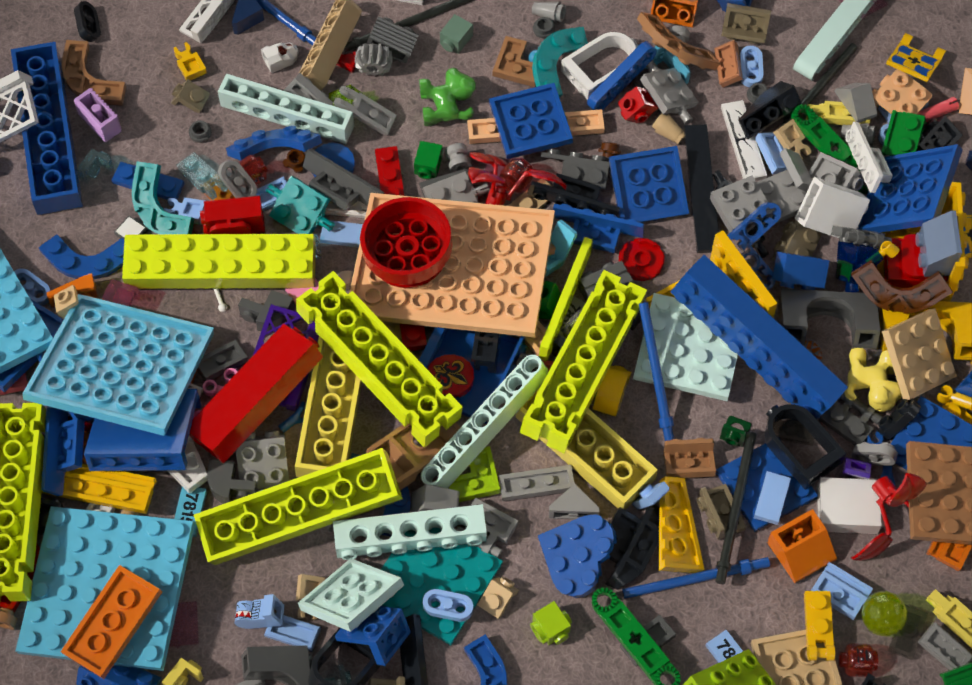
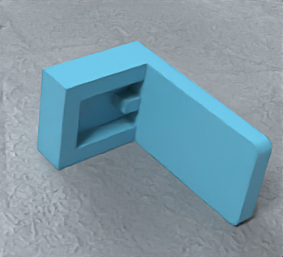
M655 46L657 49L653 59L655 64L658 65L664 61L670 69L676 68L685 83L688 84L690 79L688 65L680 62L677 56L665 48Z
M563 220L557 222L552 232L551 243L556 249L555 254L548 256L545 276L563 266L577 236V232Z

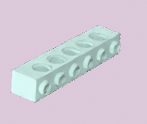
M230 74L225 75L218 90L221 107L280 125L296 126L297 129L310 130V132L320 134L323 138L347 144L354 128L353 112Z
M483 504L333 521L337 558L352 560L362 555L377 557L382 555V553L388 552L403 554L407 550L414 549L429 551L432 547L441 546L449 549L456 547L458 544L475 546L487 541ZM464 525L466 529L464 531H456L454 527ZM434 527L440 528L442 530L438 534H432L429 532V530ZM409 530H413L417 533L413 537H407L404 535V533ZM383 533H389L392 535L387 540H382L379 538V536ZM358 536H364L367 538L362 543H357L354 541V539Z

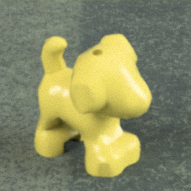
M863 348L851 349L849 353L850 370L847 377L848 388L844 392L845 397L853 401L857 398L854 390L867 388L869 389L867 399L871 407L879 412L891 410L896 402L902 398L898 382L887 379V375L895 374L888 350L881 353L879 362L876 365L866 366V350Z

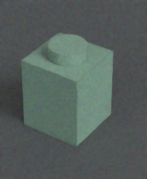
M454 14L440 32V44L448 52L454 51L459 54L473 36V24Z

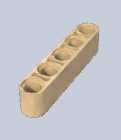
M336 0L299 72L304 77H307L320 91L326 86L362 13V9L353 0Z

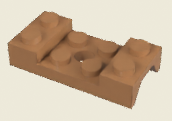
M410 423L405 427L401 425L367 448L366 453L383 448L388 453L399 489L402 490L416 480L417 474L422 472L424 467L461 427L457 423H454L447 430L441 426L439 436L424 448L423 446H417L413 442L415 437L411 434L412 426Z

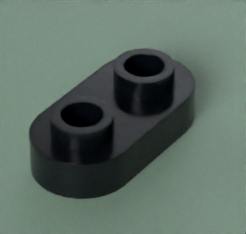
M81 1L74 8L78 33L83 40L94 42L101 35L97 11L89 2Z
M913 398L911 400L903 399L893 413L884 416L880 420L878 432L885 439H891L915 418L920 411V404Z

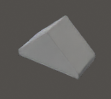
M852 83L835 89L836 95L856 122L877 117L870 83Z
M426 484L412 492L410 512L459 507L460 492Z
M576 484L571 486L549 506V519H577L587 515H599V507Z

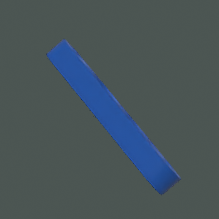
M648 41L641 43L589 96L587 105L592 110L605 109L654 59L657 49Z

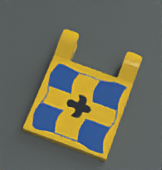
M905 33L886 64L928 82L943 60L942 58L946 50L938 47L934 55L931 56L911 47L910 42L914 36Z

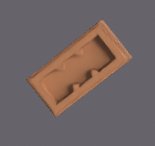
M735 40L714 48L716 59L720 63L717 67L719 84L722 87H726L743 80L738 44Z

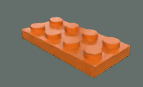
M119 565L60 652L97 676L105 679L162 594V591Z

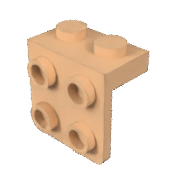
M898 69L891 76L887 74L879 84L881 87L878 90L874 89L872 91L876 109L880 105L890 114H892L893 110L902 113L918 114L932 97L930 91Z

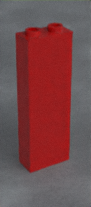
M283 324L193 418L189 436L195 443L224 464L323 358L318 350L319 344L311 337L306 339L298 328L293 327L291 329Z

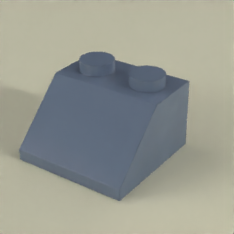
M949 211L924 222L920 231L916 233V246L920 247L921 252L919 253L918 263L919 267L923 268L924 277H930L938 271L942 276H950L955 262H959L962 248L956 211Z

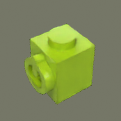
M555 601L533 613V622L530 623V627L542 644L547 642L548 645H551L555 642L558 645L569 637L568 634L570 633L572 621L565 610L561 611Z

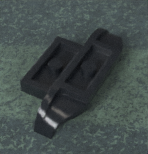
M656 504L647 507L640 519L621 507L616 510L610 523L616 532L617 542L616 544L614 543L613 550L609 554V559L616 564L614 572L605 583L607 586L618 590L644 572L659 543V506Z

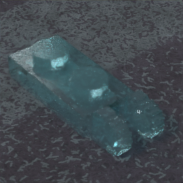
M195 152L176 164L178 170L203 194L205 193L212 200L217 197L215 190L212 188L215 185L223 192L228 190L219 178L218 173Z

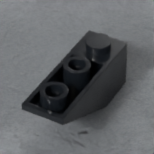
M783 81L778 82L764 91L738 119L746 139H750L802 104L794 85Z

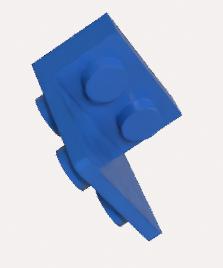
M380 606L351 632L340 628L335 638L341 642L369 645L376 664L386 666L411 631L401 608Z

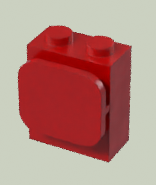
M260 196L204 201V210L200 211L204 234H265L264 214Z
M908 234L903 238H891L892 243L899 248V252L893 258L887 255L883 257L884 278L891 285L899 288H910L927 279L928 277H924L923 268H920L918 263L919 253L921 252L920 247L916 246V234ZM943 276L947 282L949 276Z

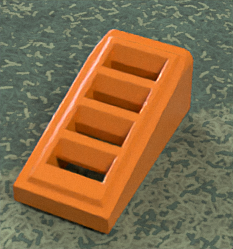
M92 273L47 292V298L51 307H55L54 295L71 285L76 287L77 295L81 294L98 298L96 283Z

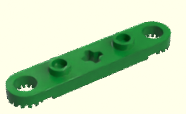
M800 104V106L798 105L793 110L791 120H795L802 133L820 152L859 170L850 147L821 117H818L813 108L811 109L810 106ZM798 113H805L808 116V121L799 119ZM836 146L838 150L832 152L830 148ZM863 185L858 192L867 194L869 189Z
M607 587L597 589L592 596L591 604L593 609L654 685H664L660 681V677L664 674H671L675 679L674 684L671 685H680L681 676L679 671L672 665L668 657L625 604L616 596L615 592ZM600 596H608L612 602L608 607H601L600 604L598 605L597 599ZM631 635L635 637L641 636L640 645L636 642L630 643Z

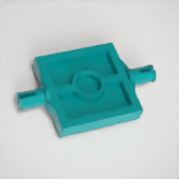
M290 176L282 190L273 184H270L266 189L267 193L277 198L269 216L295 233L312 234L319 225L330 232L333 229L332 227L335 226L334 222L324 217L325 210L331 199L295 176Z

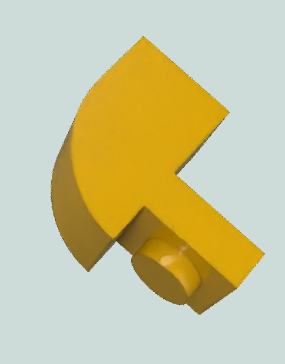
M610 366L597 391L593 410L616 417L632 372L627 371L621 366Z

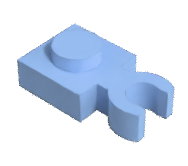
M185 197L182 203L178 202L175 198L167 200L169 205L174 207L172 209L164 208L166 212L195 218L194 224L201 225L200 211L204 210L205 200Z

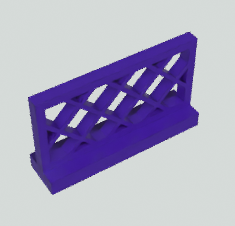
M271 304L253 355L264 345L265 337L275 333L283 325L274 326L271 321L274 312L283 314L287 320L283 324L290 326L291 329L294 327V323L305 320L296 311ZM313 321L309 324L308 329L302 333L306 339L311 337L318 343L319 335L315 332V322ZM309 373L279 406L286 407L287 410L294 412L297 410Z

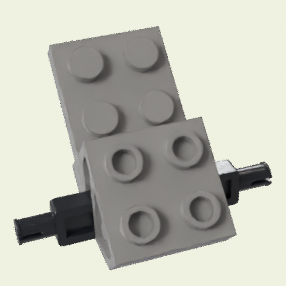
M720 170L712 174L718 186L715 191L711 192L710 200L729 233L760 205L766 202L775 203L780 207L781 217L778 222L797 215L806 195L804 190L796 188L788 170L756 182L753 175L733 183L730 180H725ZM766 208L767 214L763 218L758 216L756 218L761 222L766 217L772 218L774 209ZM755 222L747 225V233L749 235L756 234L758 226ZM764 235L751 245L761 258H765L769 254L762 243L765 241Z

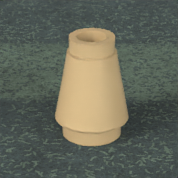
M662 113L652 125L655 133L677 144L684 139V131L669 114L663 115Z

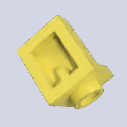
M180 658L162 681V684L186 685L188 674L201 682L204 679L201 672L202 668L193 660L187 662Z

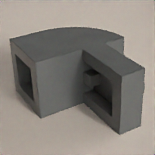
M271 290L264 305L245 298H241L238 304L242 318L252 323L256 321L258 331H262L271 304L292 311L295 308L293 297ZM274 312L271 321L275 327L287 322L283 314Z
M209 459L207 480L211 493L217 501L225 504L231 502L232 497L239 499L258 492L256 481L235 479L236 467L234 461H226L223 464L219 460Z

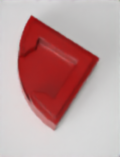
M356 51L345 55L341 54L336 65L353 73L356 69Z

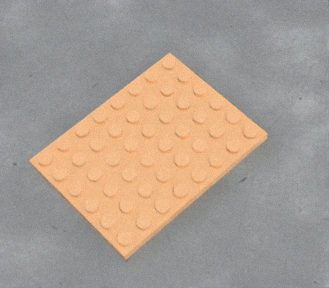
M370 193L365 219L379 205L392 199L410 196ZM421 198L436 205L447 217L451 228L452 252L448 262L437 277L427 284L414 288L396 287L376 276L364 260L360 243L350 292L353 291L382 322L525 337L536 336L555 210Z

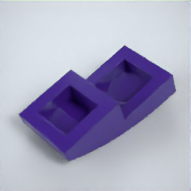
M845 457L843 474L868 480L871 474V464Z

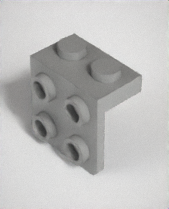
M279 430L265 431V435L255 436V433H252L236 450L239 480L256 481L258 489L270 488L289 481L285 433H279Z

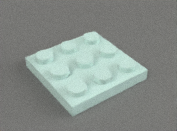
M352 559L345 562L300 600L298 605L301 611L351 632L383 603L394 596L404 584L401 577Z

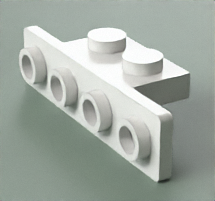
M853 122L851 128L846 133V142L870 193H875L880 182L890 183L893 175L881 150L870 147L859 122Z

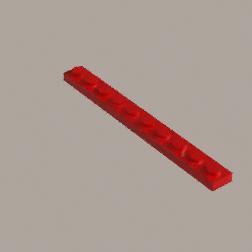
M397 146L375 149L380 190L384 194L405 196ZM400 323L402 343L409 351L424 350L427 345L424 326Z

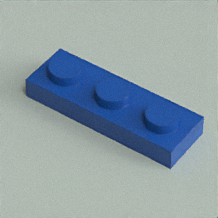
M120 162L112 178V183L132 189L136 166ZM160 173L157 197L166 200L169 198L178 199L185 184L184 180Z

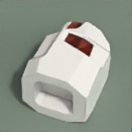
M278 43L272 46H265L261 49V54L270 72L274 73L293 65L297 60L299 51L297 46L292 43Z

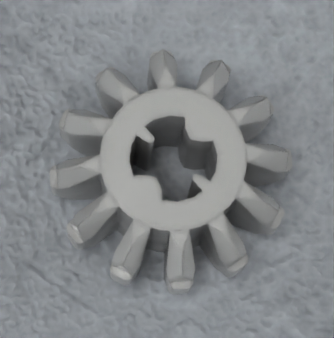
M373 42L372 44L365 43L363 46H359L356 51L355 67L359 69V72L366 73V75L371 74L375 76L379 74L382 76L390 71L393 60L392 52L387 46L377 45Z

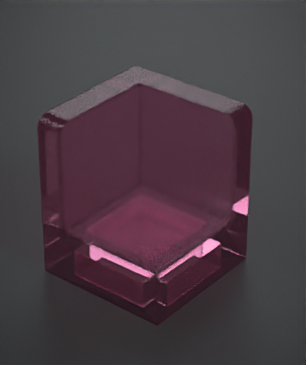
M111 279L102 300L130 307L133 299L139 301L140 294L137 287Z

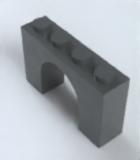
M781 288L778 304L779 324L802 345H805L807 320L819 315H828L843 320L850 327L853 347L877 349L881 331L878 308L865 293Z
M307 645L247 647L241 655L244 680H276L285 685H309L308 678L312 665V656L308 654Z

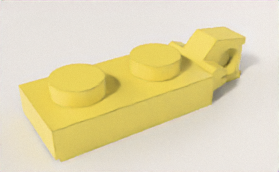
M825 101V103L819 105L808 104L811 109L813 108L818 117H821L827 124L852 125L853 122H856L842 102ZM870 119L859 122V124L870 123Z
M935 589L926 599L935 608L933 613L972 648V612L956 597L952 598L947 595L945 598Z

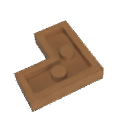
M505 36L492 71V76L535 87L536 84L532 70L533 62L522 60L527 47V41Z

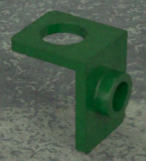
M730 415L726 424L722 427L720 439L729 445L743 447L751 423ZM733 423L741 424L743 426L744 431L732 427L731 425Z

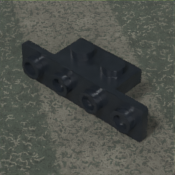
M558 173L556 176L567 186L566 190L555 182L551 187L532 181L527 191L528 195H532L537 200H548L559 205L568 204L573 208L581 210L590 209L599 214H613L617 216L620 211L619 207L597 201L600 186Z

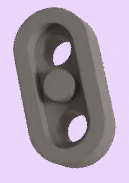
M227 160L221 163L218 169L219 178L235 198L256 196L257 186L238 162ZM228 168H231L232 170L230 176L226 174V170ZM244 185L246 191L242 194L240 188Z
M862 442L854 446L851 456L855 460L868 462L871 465H894L898 452L889 443L869 444Z

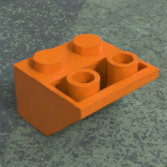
M653 0L651 15L658 16L662 22L693 28L699 0Z
M813 509L772 531L767 542L794 583L822 569L829 562L832 563L837 560L828 531Z

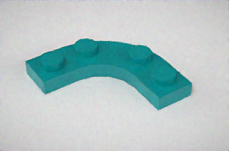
M584 27L556 31L541 42L537 52L534 54L532 64L536 87L555 83L559 97L563 95L556 65L561 55L575 52L588 44Z
M137 161L132 184V202L135 212H138V215L144 222L143 224L157 234H192L195 218L171 214L160 206L157 198V187L161 165Z

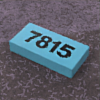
M182 487L174 519L193 521L195 523L193 537H197L198 528L194 514L203 512L207 489L197 488L189 494Z

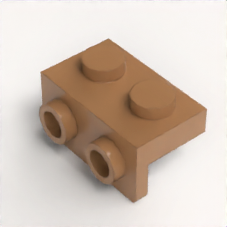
M697 438L665 441L663 455L666 476L678 478L715 477L714 439Z

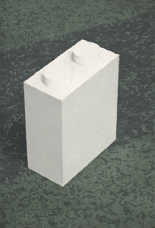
M814 177L795 219L804 227L831 235L833 226L858 229L863 214L868 210L870 199L861 192Z
M820 477L817 484L818 517L828 532L879 533L880 528L884 527L885 524L880 507L876 503L879 497L872 489V485L877 480Z

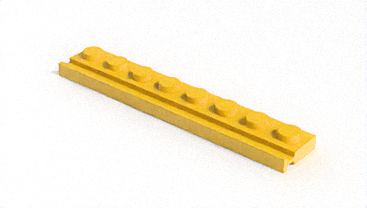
M82 463L81 468L65 472L63 495L57 497L147 514L154 492L153 488L157 480L154 477L123 471H89L88 465ZM42 491V494L52 495Z

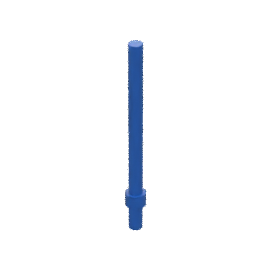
M256 0L263 9L294 31L299 39L303 42L307 41L313 46L316 37L312 35L311 30L305 26H300L269 1Z
M644 302L639 304L660 413L658 421L660 428L663 429L664 439L668 441L674 439L672 426H674L673 416L669 414L649 304Z
M765 557L749 561V559L740 560L738 564L731 566V571H728L727 576L739 573L741 576L751 574L753 570L770 567L769 558ZM715 568L622 589L623 596L626 599L716 579L718 569Z

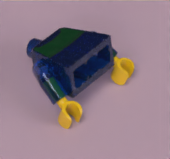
M838 241L836 278L846 282L845 292L859 293L860 286L852 277L851 272L870 260L877 266L884 260L883 257L885 255L890 258L895 257L899 252V248L890 241H884L878 252L879 248L870 245H856Z

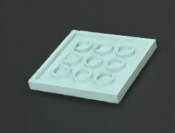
M654 293L650 306V315L664 387L728 401L738 354L731 351L721 338L715 336L707 325L697 319L676 298ZM643 335L633 380L654 384L645 335Z

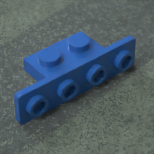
M554 204L555 219L574 223L573 229L577 232V236L573 244L581 246L584 237L592 239L593 249L615 253L621 233L640 238L644 236V224L638 220H626L618 218L613 214H599L590 209L581 210L573 208L568 204Z
M47 406L41 490L55 496H62L65 472L82 467L85 421L79 418L68 421V411Z
M80 665L76 684L160 685L162 677L141 668L113 665L105 679H102Z

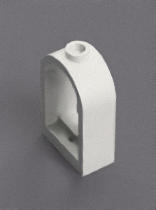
M618 32L605 33L562 59L561 72L588 100L589 96L613 71L593 83L578 65L609 47L620 48L630 55L638 47L637 42L633 38Z

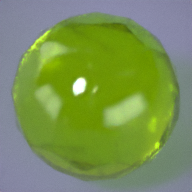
M888 591L876 592L865 600L862 607V620L867 629L879 636H891L898 633L904 627L907 621V608L904 601L896 594Z

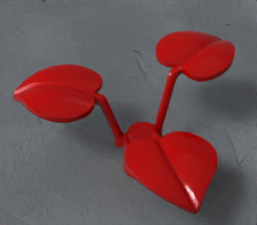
M470 152V156L473 159L491 164L494 168L493 174L475 167H469L468 170L472 184L492 182L485 204L504 206L505 201L511 200L513 193L528 176L558 183L566 190L567 186L558 176L544 170L530 168L529 171H525L509 193H506L507 188L496 185V183L505 184L506 180L498 176L497 173L498 165L507 167V162L494 155Z
M906 473L898 489L888 476L881 477L872 485L873 491L879 497L876 503L880 507L886 532L872 539L859 553L851 557L852 560H869L877 557L888 548L893 539L890 537L892 531L884 504L897 507L904 503L909 508L908 500L917 497L927 485L922 477Z

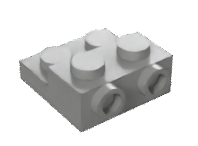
M822 152L809 171L812 180L814 177L856 191H859L864 183L863 176L857 168Z

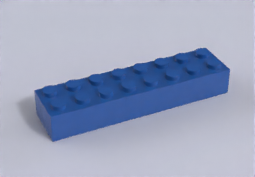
M56 42L11 49L14 72L18 70L32 76L33 85L30 86L39 120L38 124L22 131L31 199L37 215L83 207L61 58ZM23 90L17 94L18 103H21L24 97ZM27 109L24 110L20 119L21 122L30 119Z
M705 255L686 272L670 291L678 302L684 304L697 319L710 328L715 336L721 338L731 351L737 353L751 369H754L764 378L768 385L774 387L785 401L804 407L816 419L825 413L848 388Z

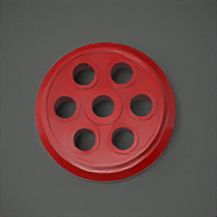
M401 197L389 200L376 207L367 216L361 228L360 243L367 266L376 276L396 287L414 288L427 284L442 271L452 252V235L447 217L436 205L421 198Z

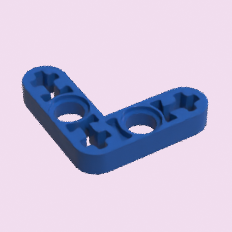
M771 202L760 205L727 235L730 240H739L737 245L741 250L745 251L741 253L744 259L748 255H752L755 258V265L752 267L754 272L759 270L761 274L768 275V283L764 284L767 290L771 289L776 280L772 279L773 271L751 245L778 222L781 217L780 207ZM766 208L774 209L772 218L766 217L762 222L756 218L757 216L763 218L767 214ZM751 222H755L758 226V230L754 235H749L746 230L747 225Z

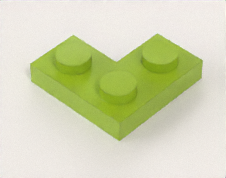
M485 447L469 464L471 473L459 475L449 486V489L460 492L459 502L500 494L501 491L491 447Z

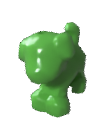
M456 68L447 70L445 85L435 87L431 85L429 79H419L421 99H433L437 108L436 111L431 107L423 108L424 126H431L440 121L467 120L472 118L474 114L473 108L470 107L466 111H460L456 105V99H469L476 89L475 80L461 73Z

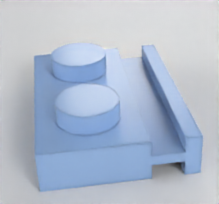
M831 562L827 564L811 591H830L831 607L852 620L855 619L873 590L872 587Z

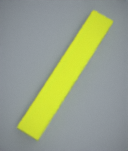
M584 237L541 342L539 356L543 361L549 359L553 349V342L557 339L578 287L579 279L583 275L591 255L593 241L590 238Z

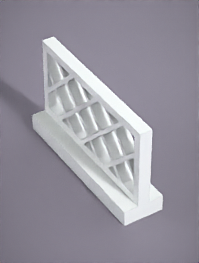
M18 70L0 79V101L7 100L3 112H0V133H2L0 134V142L39 123L30 86L33 85L32 76ZM23 90L24 97L21 103H18L15 99L18 92ZM13 103L19 106L14 118L8 116ZM27 109L30 119L20 122L24 110ZM8 118L12 120V124L9 130L4 132L2 128Z

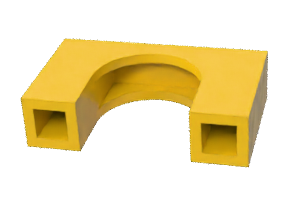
M939 301L925 310L909 314L891 310L887 311L879 307L878 315L882 352L887 350L882 331L926 310L936 308L941 328L948 333L952 340L954 359L972 360V303Z

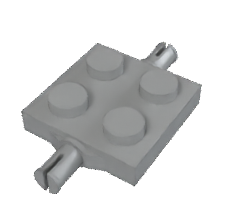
M652 60L646 66L650 73L644 74L640 81L663 115L669 113L679 114L684 124H689L693 118L687 109L695 107L699 103L676 68L661 70Z
M466 171L422 188L425 198L478 203V196L489 193L490 190L487 183L474 188L468 179Z

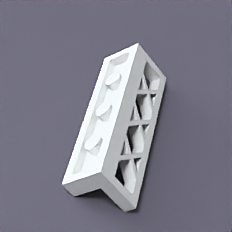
M201 0L179 31L202 43L235 0ZM191 24H194L190 31L187 30Z

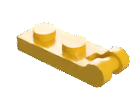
M805 591L804 609L808 661H816L817 658H826V661H834L835 646L830 591ZM816 643H824L825 648H817Z

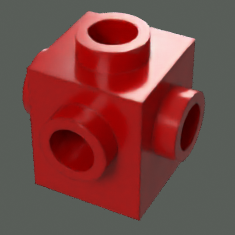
M638 86L628 91L618 101L622 117L634 123L645 122L658 109L648 91Z

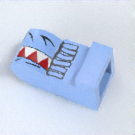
M274 594L264 595V599L239 601L236 606L234 623L236 626L245 629L282 626L284 604Z

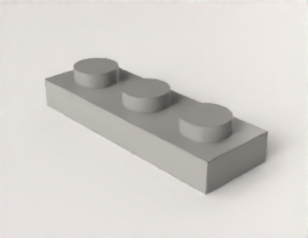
M571 465L498 475L502 501L564 493L575 484Z

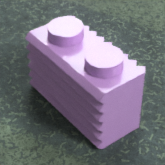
M89 88L74 99L78 114L104 142L109 141L121 132L122 129L118 115L107 106V103H104V100L93 91V88Z

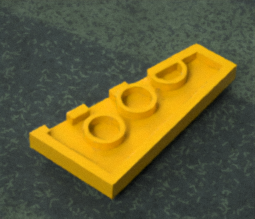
M665 476L660 480V483L665 482L670 488L659 500V571L702 572L705 569L685 478Z

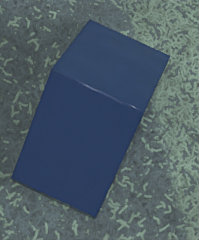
M238 0L232 20L233 32L237 35L264 21L263 8L256 0Z

